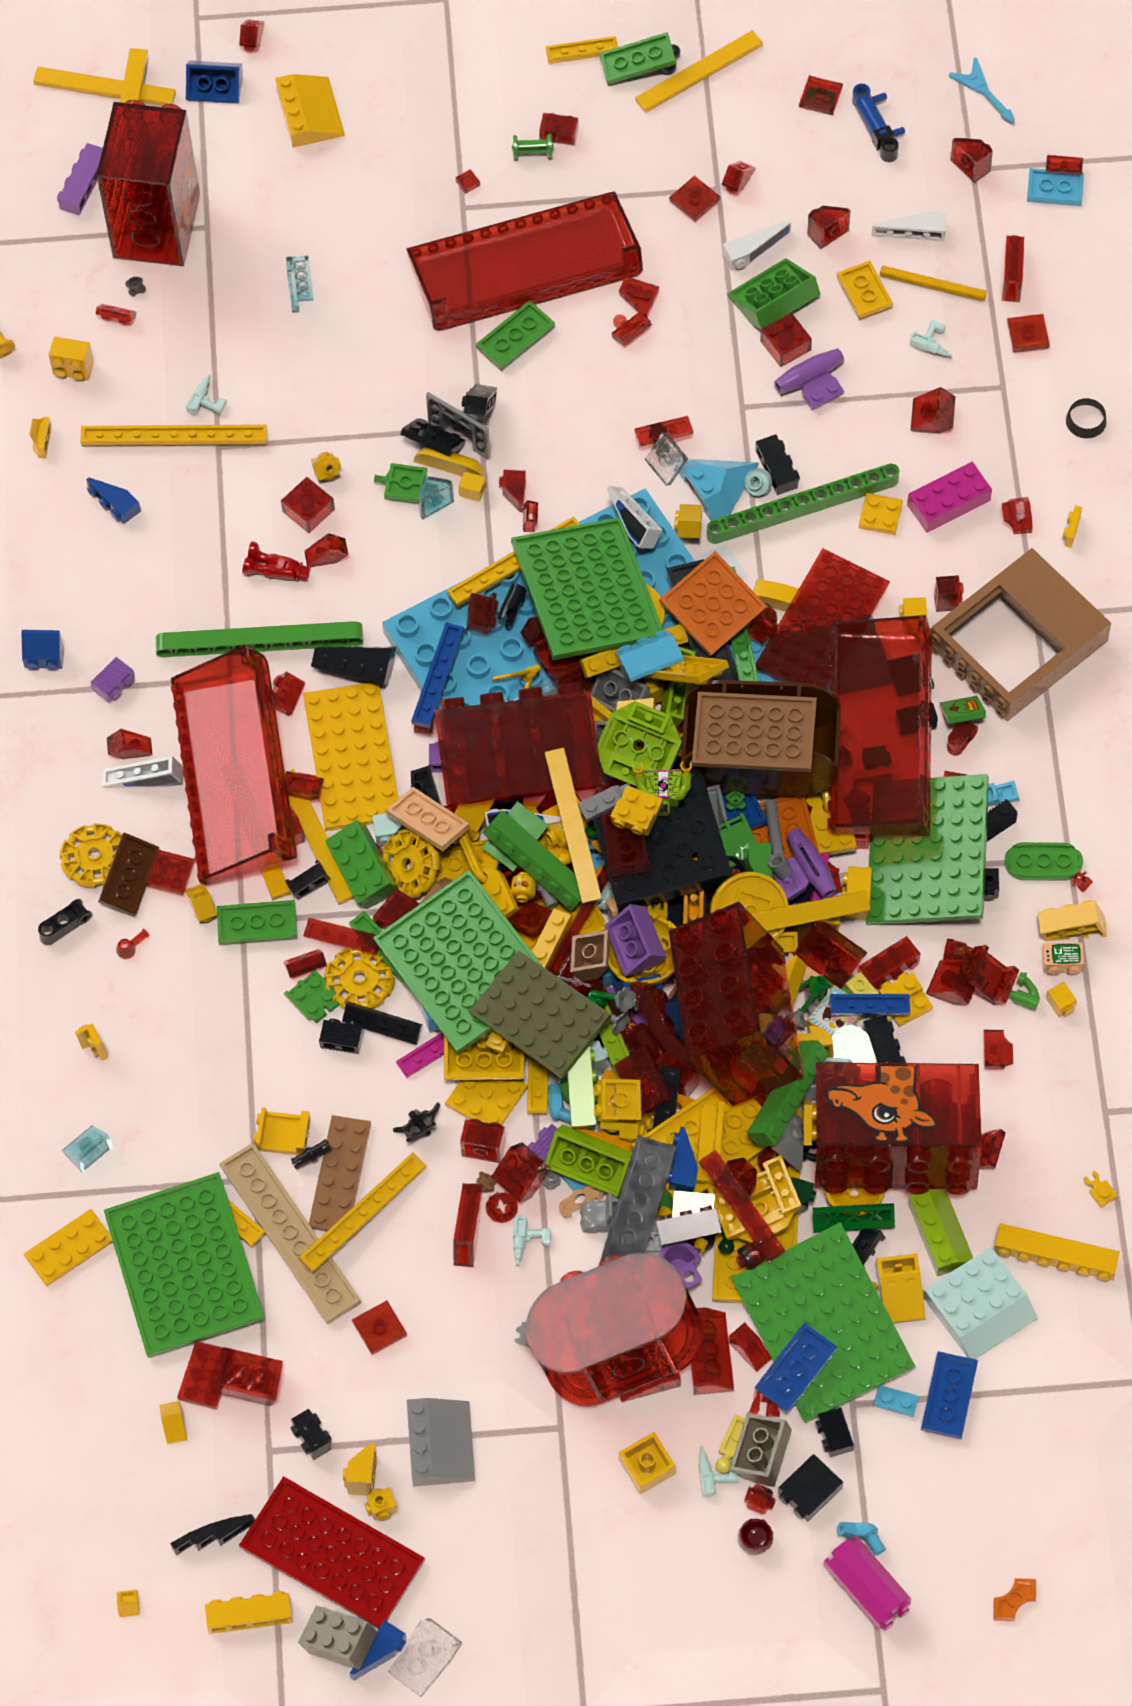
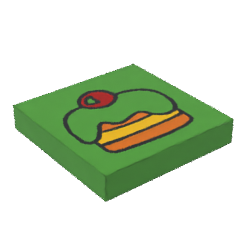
M977 695L940 702V709L948 724L986 717V710Z

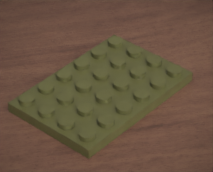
M519 950L469 1010L473 1017L561 1079H563L612 1017L609 1012Z

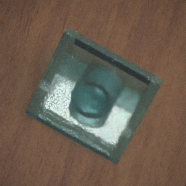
M424 476L419 495L420 517L422 520L454 502L453 483L451 480Z
M92 1125L61 1151L83 1172L110 1150L112 1144L106 1132Z

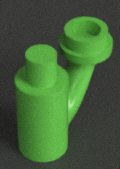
M1020 972L1017 983L1020 986L1025 984L1030 994L1019 989L1017 991L1009 989L1007 997L1012 998L1014 1003L1036 1010L1040 1001L1039 992L1027 977V972Z

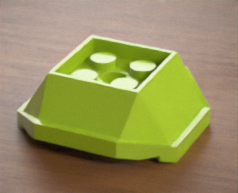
M633 701L611 712L597 744L596 751L605 774L637 786L635 779L637 774L632 769L633 763L634 768L640 770L642 768L641 762H643V774H645L644 770H672L683 741L672 716ZM644 742V748L641 751H637V743Z

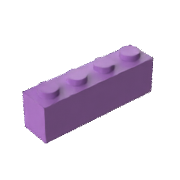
M87 143L85 148L81 149L77 163H74L72 166L71 175L66 178L63 190L57 195L60 210L80 216L109 160L107 149Z

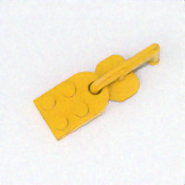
M839 780L823 792L805 796L807 805L812 807L811 822L820 854L823 852L833 855L857 850L850 813L847 806L842 802L845 798L843 785Z
M469 829L458 838L467 858L464 869L465 871L470 870L504 916L509 918L519 908L504 874L497 869L499 861L484 851L482 847L475 852L471 841H476L480 833L479 831L476 832Z

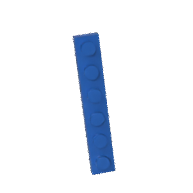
M445 623L411 719L413 725L430 729L464 633L463 626Z

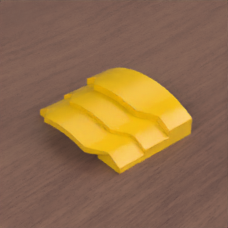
M781 1155L764 1162L765 1171L731 1186L724 1180L707 1188L709 1194H715L714 1207L717 1209L718 1218L727 1240L739 1238L754 1244L790 1227L794 1213L802 1205Z

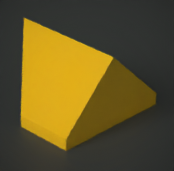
M495 799L478 803L459 804L454 814L467 821L471 830L478 832L485 819V812L490 810Z

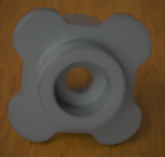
M133 276L125 282L130 295L146 290L141 277Z

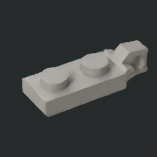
M627 783L620 787L618 785L612 786L578 803L586 821L589 822L612 811L618 799H621L626 786H630V784Z

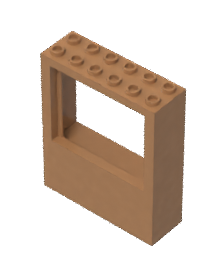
M1031 548L931 627L929 644L933 653L940 655L944 663L948 667L951 666L960 679H964L974 692H978L982 696L983 701L987 705H991L995 709L999 717L1004 718L1008 722L1108 642L1111 622L1042 556ZM997 595L1008 603L1059 652L1010 692L949 635L950 632Z

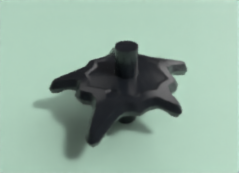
M437 1102L430 1111L424 1110L420 1112L417 1109L410 1111L408 1116L411 1119L402 1127L393 1128V1132L405 1133L406 1137H408L406 1138L408 1143L421 1135L429 1136L431 1134L430 1129L436 1126L434 1121L440 1109V1103Z

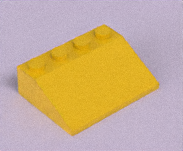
M290 74L275 78L278 98L293 148L345 136L329 77Z
M490 1031L458 1054L444 1036V1080L524 1079L525 1052L512 1043L509 1044L504 1055L487 1049L485 1044L492 1032Z

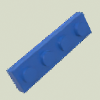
M830 994L829 996L830 1015H909L911 1013L909 994Z

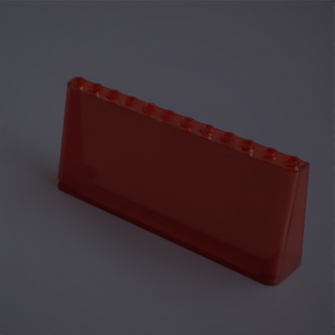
M615 191L406 248L407 256L432 326L437 331H443L518 310L529 300L535 305L633 278L640 275L643 271L641 247Z
M926 615L834 622V629L831 630L832 641H834V646H831V656L834 658V663H831L833 680L830 681L831 692L840 700L841 717L838 778L836 783L828 789L829 795H831V800L828 801V811L831 812V818H828V829L832 833L930 836L932 634Z
M245 644L171 677V691L174 699L173 707L176 713L175 722L178 728V742L181 749L180 757L183 763L185 792L188 799L187 808L190 813V827L193 835L192 843L195 849V862L198 870L197 878L205 886L297 858L269 665L263 654Z

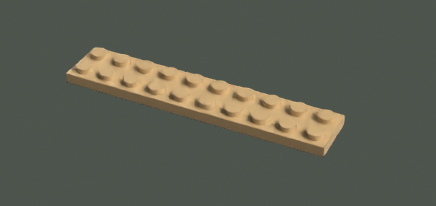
M255 1144L248 1145L219 1163L221 1169L260 1227L265 1231V1234L325 1323H330L361 1303L360 1298L332 1257L327 1259L314 1273H311L298 1260L319 1238Z

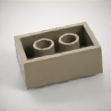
M316 1605L298 1644L309 1654L360 1670L378 1632L367 1621Z

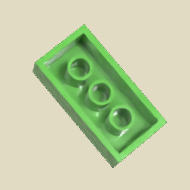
M355 820L325 840L358 905L369 909L399 889L370 831L362 822Z

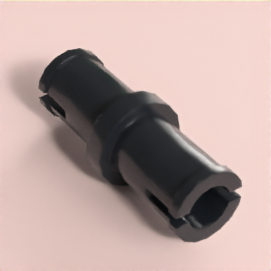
M324 1139L313 1147L305 1148L306 1151L291 1158L292 1164L296 1163L295 1169L298 1170L311 1161L315 1162L318 1157L331 1151L330 1144L326 1146L329 1142Z

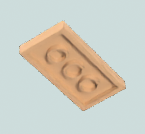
M414 787L386 809L389 817L441 851L448 848L470 829L467 821Z

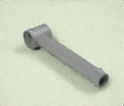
M767 800L763 810L767 815L772 855L768 860V864L778 878H786L790 875L792 867L784 856L777 811L779 806L775 800Z

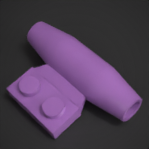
M838 348L817 354L790 368L774 381L775 388L780 394L802 388L803 397L813 411L844 395L845 391L836 377L829 374V372L844 362V356Z
M800 828L791 830L787 834V839L794 857L786 859L791 865L792 871L786 878H778L772 870V875L784 890L787 900L790 902L805 892L810 883L823 898L833 897L837 893V888L831 872L817 848Z

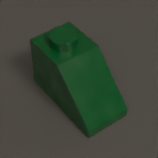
M791 1177L802 1205L794 1213L795 1216L807 1210L810 1202L814 1203L817 1191H814L815 1183Z

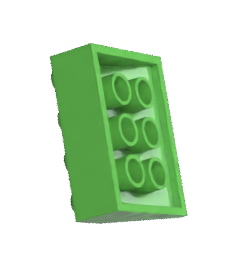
M787 258L727 293L729 299L749 322L761 331L821 295L816 277Z

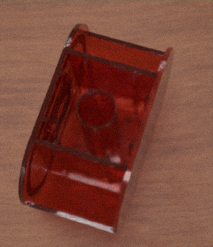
M632 1253L623 1257L611 1255L602 1259L598 1264L599 1267L587 1272L571 1271L565 1274L560 1279V1283L547 1288L534 1301L526 1320L527 1342L552 1388L561 1398L578 1406H595L675 1374L686 1368L695 1359L703 1339L702 1321L681 1275L664 1258L649 1253Z

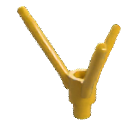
M536 664L525 670L495 676L492 679L501 680L521 676L526 682L519 701L523 703L529 686L537 675L536 673L541 671V667Z

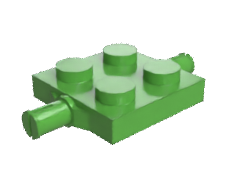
M391 463L386 476L375 474L374 482L385 483L384 499L421 504L426 489L435 491L438 489V483L427 482L428 468Z

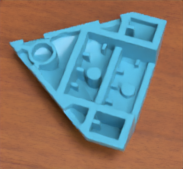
M690 459L676 466L675 469L683 481H689L704 503L705 514L712 521L731 515L732 509L746 488L745 476L750 470L757 468L759 462Z

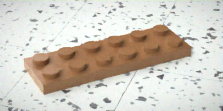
M331 1116L327 1135L329 1143L326 1146L330 1144L332 1150L323 1154L309 1220V1225L313 1230L327 1232L355 1206L371 1121Z

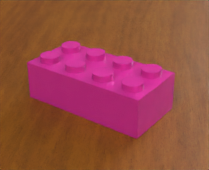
M972 461L908 493L907 506L925 532L928 533L991 501L992 488Z

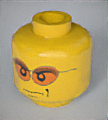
M520 872L518 875H515L512 878L510 891L514 898H516V901L526 903L528 900H532L536 894L537 881L527 872Z

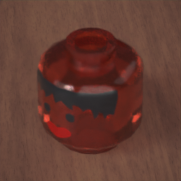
M752 1242L738 1249L736 1261L741 1269L753 1270L765 1262L767 1254L761 1243Z

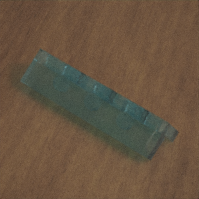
M308 255L286 257L292 313L300 312V301H314Z

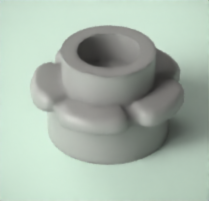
M547 1170L543 1173V1177H541V1183L547 1189H554L561 1182L560 1175L557 1172Z

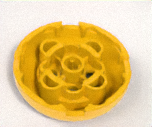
M649 912L667 957L654 968L630 976H624L609 939L608 968L619 980L635 987L637 985L652 987L665 982L677 971L682 961L683 941L679 930L670 920L667 921L656 913ZM656 974H660L661 976L644 981H637L635 979L640 977H652Z

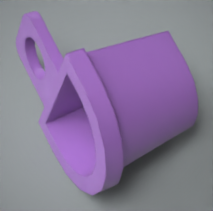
M680 1241L667 1244L662 1248L659 1254L658 1265L666 1280L669 1279L672 1286L681 1282L685 1289H690L702 1281V1277L697 1270L698 1263L702 1258L691 1244ZM695 1274L694 1281L687 1282L684 1280L689 1276Z

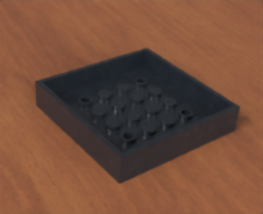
M701 768L690 771L691 788L685 798L679 802L683 803L684 806H671L670 815L668 816L657 815L648 836L644 834L637 835L631 829L625 827L618 828L613 825L610 818L612 811L593 819L619 913L630 904L649 906L717 887L732 876ZM697 855L699 859L694 860L693 857ZM640 871L642 872V874L640 876H636V872Z

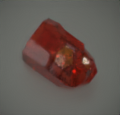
M947 938L943 961L965 966L968 964L974 949L966 943Z

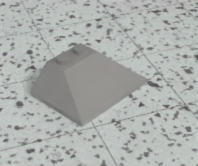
M427 392L428 423L433 426H440L444 430L451 423L456 424L472 434L473 451L489 460L490 443L487 426L481 420H476L468 413H463L464 410L461 411Z

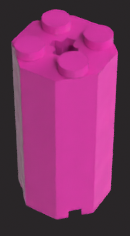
M857 1535L853 1536V1540L848 1538L831 1552L833 1555L831 1560L828 1557L824 1560V1567L878 1629L888 1630L894 1624L893 1620L898 1616L900 1618L904 1617L910 1611L908 1607L911 1605V1597Z

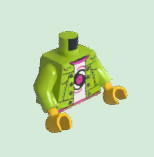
M683 760L680 764L681 769L644 770L645 774L642 773L644 769L643 762H641L642 768L640 770H636L634 763L632 764V769L637 774L635 775L637 789L663 798L664 802L658 815H670V807L678 806L680 800L684 799L691 788L690 770L693 768L692 761H690V768L684 766L685 760Z

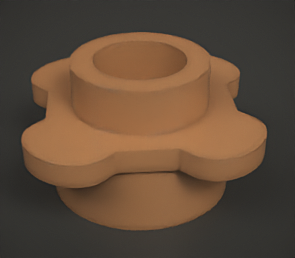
M479 1172V1177L476 1179L477 1187L484 1192L493 1191V1185L496 1184V1180L488 1173Z

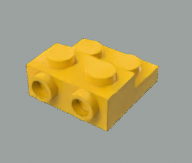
M627 785L621 799H618L611 813V822L618 828L625 827L631 829L637 835L644 834L648 836L664 800Z
M904 972L897 977V981L893 983L887 981L880 986L879 994H909L911 1013L909 1015H892L898 1028L933 1010L932 1004L923 992V987L913 972L910 974Z
M600 1079L597 1081V1084L594 1085L593 1093L594 1096H597L594 1115L598 1116V1121L641 1120L640 1080Z
M641 1111L640 1121H600V1129H606L608 1132L619 1131V1138L626 1139L627 1141H636L638 1135L644 1136L648 1130L653 1129L654 1120L651 1118V1111Z

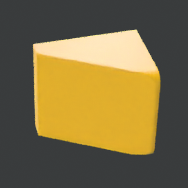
M138 1589L117 1592L119 1617L140 1614Z

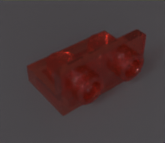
M475 593L470 594L466 630L488 634L492 628H495L497 617H494V614L498 608L496 593H492L490 597Z

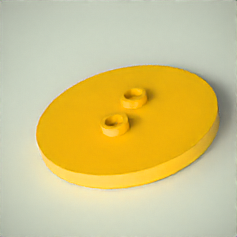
M741 872L726 879L716 890L710 907L711 922L715 930L714 920L789 906L788 900L782 887L771 877L758 872ZM785 927L722 941L738 950L757 951L773 944L781 936Z

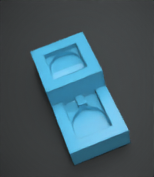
M1014 780L996 786L994 783L989 784L988 806L1001 804L1005 799L1010 803L1020 800Z

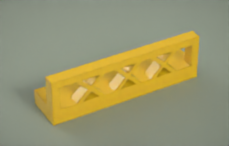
M719 1101L717 1107L702 1105L696 1183L715 1185L718 1179L725 1101Z

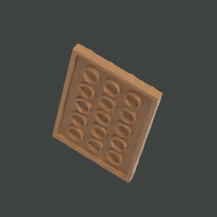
M698 692L692 766L811 772L817 698Z

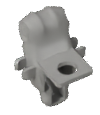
M608 1193L604 1201L582 1203L580 1225L583 1232H609L618 1202L617 1196Z

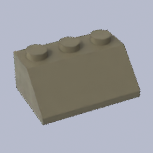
M747 1413L730 1471L754 1483L775 1487L792 1432L787 1421Z

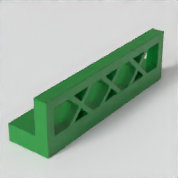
M894 1203L812 1207L814 1232L824 1231L840 1222L844 1230L895 1227ZM861 1211L868 1212L866 1215L857 1216ZM841 1212H847L850 1216L844 1215Z

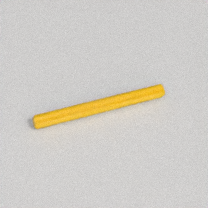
M884 265L880 269V276L981 301L986 299V290Z

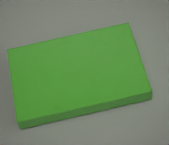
M518 801L508 813L513 820L536 840L548 827L546 822ZM488 839L482 849L514 872L518 864Z

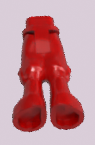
M251 541L248 557L245 558L242 574L258 573L269 578L274 577L295 581L301 579L307 581L311 567L304 566L302 562L299 563L290 557L274 553H264L260 551L257 542ZM256 562L267 563L268 565H262Z

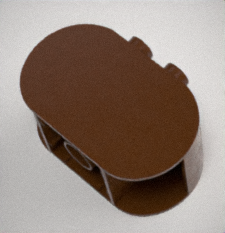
M713 680L703 685L694 686L686 694L681 762L685 760L684 766L686 768H690V761H692L698 692L817 698L811 772L693 766L690 771L701 768L706 787L720 785L721 793L723 794L738 791L742 794L807 796L823 792L836 783L838 778L841 703L838 697L830 690L810 683Z

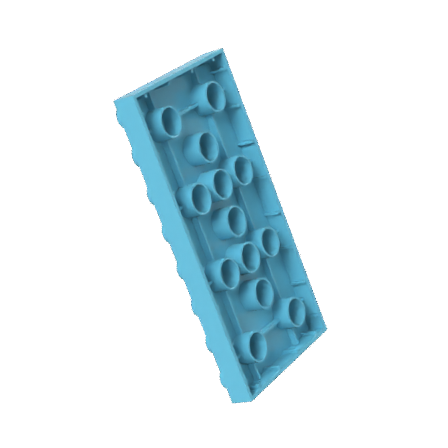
M645 488L631 495V497L663 531L653 549H640L634 545L629 536L628 538L645 583L655 589L660 597H662L672 589L666 569L694 562L695 560ZM613 504L580 521L579 524L618 518L620 516ZM521 571L458 608L447 595V590L450 589L448 588L382 622L385 637L391 646H397L396 654L420 691H422L445 623L464 627L460 645L435 713L453 743L463 742L469 744L479 739L483 732L493 725L488 720L489 714L499 711L503 713L502 722L510 721V718L507 716L509 710L518 709L525 715L543 706L544 701L560 697L597 678L598 675L596 674L585 678V675L556 687L534 654L548 648ZM511 584H520L526 588L527 592L513 624L506 628L507 615L502 620H498L497 616ZM666 608L663 630L680 624ZM583 654L576 657L578 660L589 657V655ZM536 664L541 667V671L536 673L537 675L533 678L523 703L519 701L526 682L521 676L501 680L492 679L495 676L525 670Z

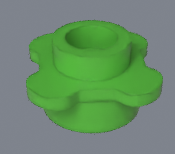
M738 791L727 794V809H744L746 807L744 803L745 795Z

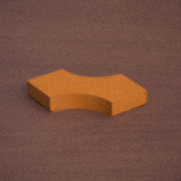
M1015 1578L1012 1589L1006 1595L995 1597L993 1599V1621H1015L1016 1612L1022 1605L1036 1602V1579Z

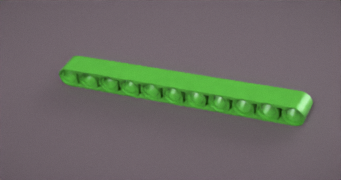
M892 463L712 520L707 524V540L712 544L722 543L864 497L866 493L873 494L892 488L899 482V467Z
M357 621L164 632L156 635V655L159 657H181L315 649L320 646H359L363 643V625Z

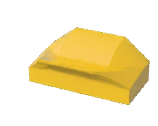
M50 417L33 418L31 422L29 436L33 441V451L38 458L46 459L52 428Z

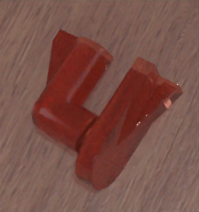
M754 1390L753 1402L748 1413L757 1415L760 1402L767 1403L766 1416L779 1418L780 1412L777 1405L765 1396H761V1393L757 1390Z

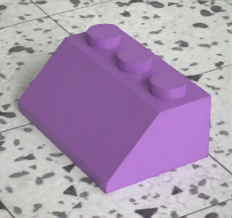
M630 904L604 925L605 929L610 931L609 939L624 976H630L654 968L667 957L646 906Z

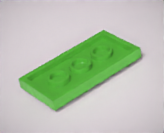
M668 32L600 53L608 85L677 64Z
M529 300L477 342L476 348L502 370L553 329L555 322Z
M295 900L217 906L219 945L297 939Z

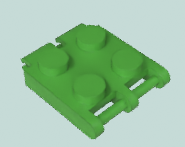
M743 812L739 813V816L731 820L726 819L722 824L718 825L719 829L725 827V829L720 830V835L726 855L735 856L740 860L742 848L747 843H757ZM741 820L740 822L730 826L731 823ZM728 859L730 868L736 866L734 862Z
M315 969L305 979L299 980L298 984L290 991L286 990L284 992L285 997L308 1021L313 1020L316 1024L327 1016L324 1009L332 1012L340 1005L336 1000H332L333 995L335 996L337 992L332 987H329L330 990L325 988L326 980Z

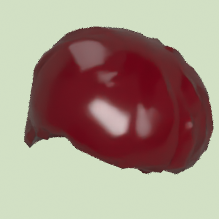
M751 1518L746 1520L739 1529L738 1543L747 1553L760 1554L766 1552L771 1547L774 1533L771 1526L764 1519Z

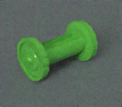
M551 134L547 135V139L518 140L517 135H513L512 149L514 159L518 158V153H547L548 158H552L554 144L552 143Z

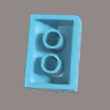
M668 630L658 631L655 633V636L650 638H641L633 645L621 646L615 652L621 672L631 682L684 661V657L673 635Z

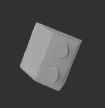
M793 1114L777 1144L772 1146V1149L800 1171L803 1162V1120L799 1115Z

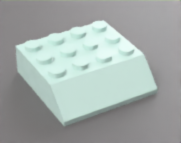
M992 1247L924 1289L923 1299L967 1358L977 1359L1038 1319L1027 1294Z

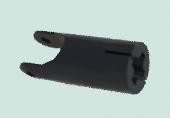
M511 584L497 616L498 620H502L507 615L506 628L513 624L527 592L526 588L520 584Z

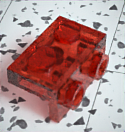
M287 671L277 675L273 681V690L266 697L267 703L265 708L270 709L273 707L290 716L306 682Z

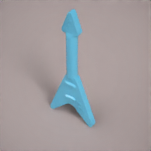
M977 58L973 59L972 72L970 74L949 73V78L983 94L1001 113V118L1012 124L1015 123L1011 109L1007 110L988 90Z

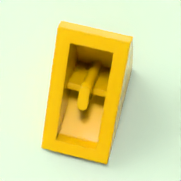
M180 1400L159 1405L166 1443L172 1444L186 1441L187 1436Z

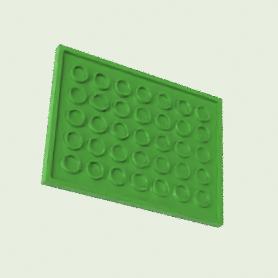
M620 517L511 537L515 556L553 660L619 648L624 645H633L637 643V640L644 637H653L656 632L663 630Z
M988 774L877 781L873 783L869 867L872 868L870 910L869 915L866 916L867 925L983 919L989 794Z
M470 870L463 873L373 937L379 948L458 1054L492 1031L488 1026L473 1017L469 1010L515 953L519 950L542 966Z
M219 1172L104 1209L148 1358L265 1320Z
M841 1222L755 1265L756 1267L753 1270L749 1268L731 1277L773 1361L777 1359L804 1322L838 1347L795 1404L805 1424L816 1419L819 1413L833 1410L916 1368Z

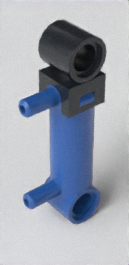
M863 83L857 84L853 88L852 103L858 108L869 129L876 150H880V158L885 162H893L898 157L899 147L898 141L894 137L905 134V128L900 127L892 130L890 125H886L875 104L887 99L885 92L871 96V90L868 85Z

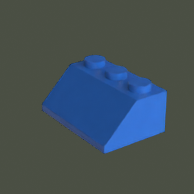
M187 62L186 100L239 103L242 85V63Z

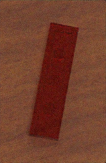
M308 918L303 934L305 938L377 956L379 946L373 939L376 934Z

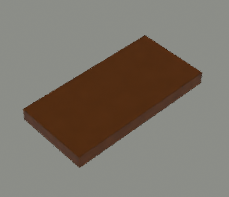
M124 832L118 844L98 903L134 917L155 862L159 846Z

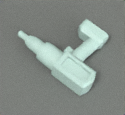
M932 319L926 335L915 331L910 336V345L917 349L951 358L953 354L948 353L946 349L942 348L941 345L934 342V332L940 334L946 329V325Z
M207 374L206 378L193 391L186 405L188 413L197 415L201 406H205L216 414L221 415L226 405V399L220 398L215 404L209 401V397L206 396L210 374Z
M524 1216L514 1218L513 1250L515 1251L516 1266L520 1265L525 1249V1241L530 1242L531 1238L540 1237L542 1238L543 1246H550L551 1228L526 1230L527 1218Z
M700 1446V1463H698L702 1497L710 1498L716 1494L715 1483H739L738 1475L730 1470L729 1474H717V1470L712 1471L704 1448Z

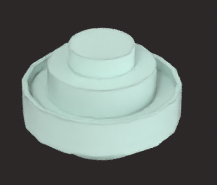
M762 468L750 470L745 476L747 491L755 496L765 495L769 492L772 486L769 472Z

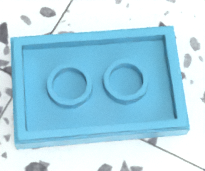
M1030 168L1027 202L1081 206L1084 173Z

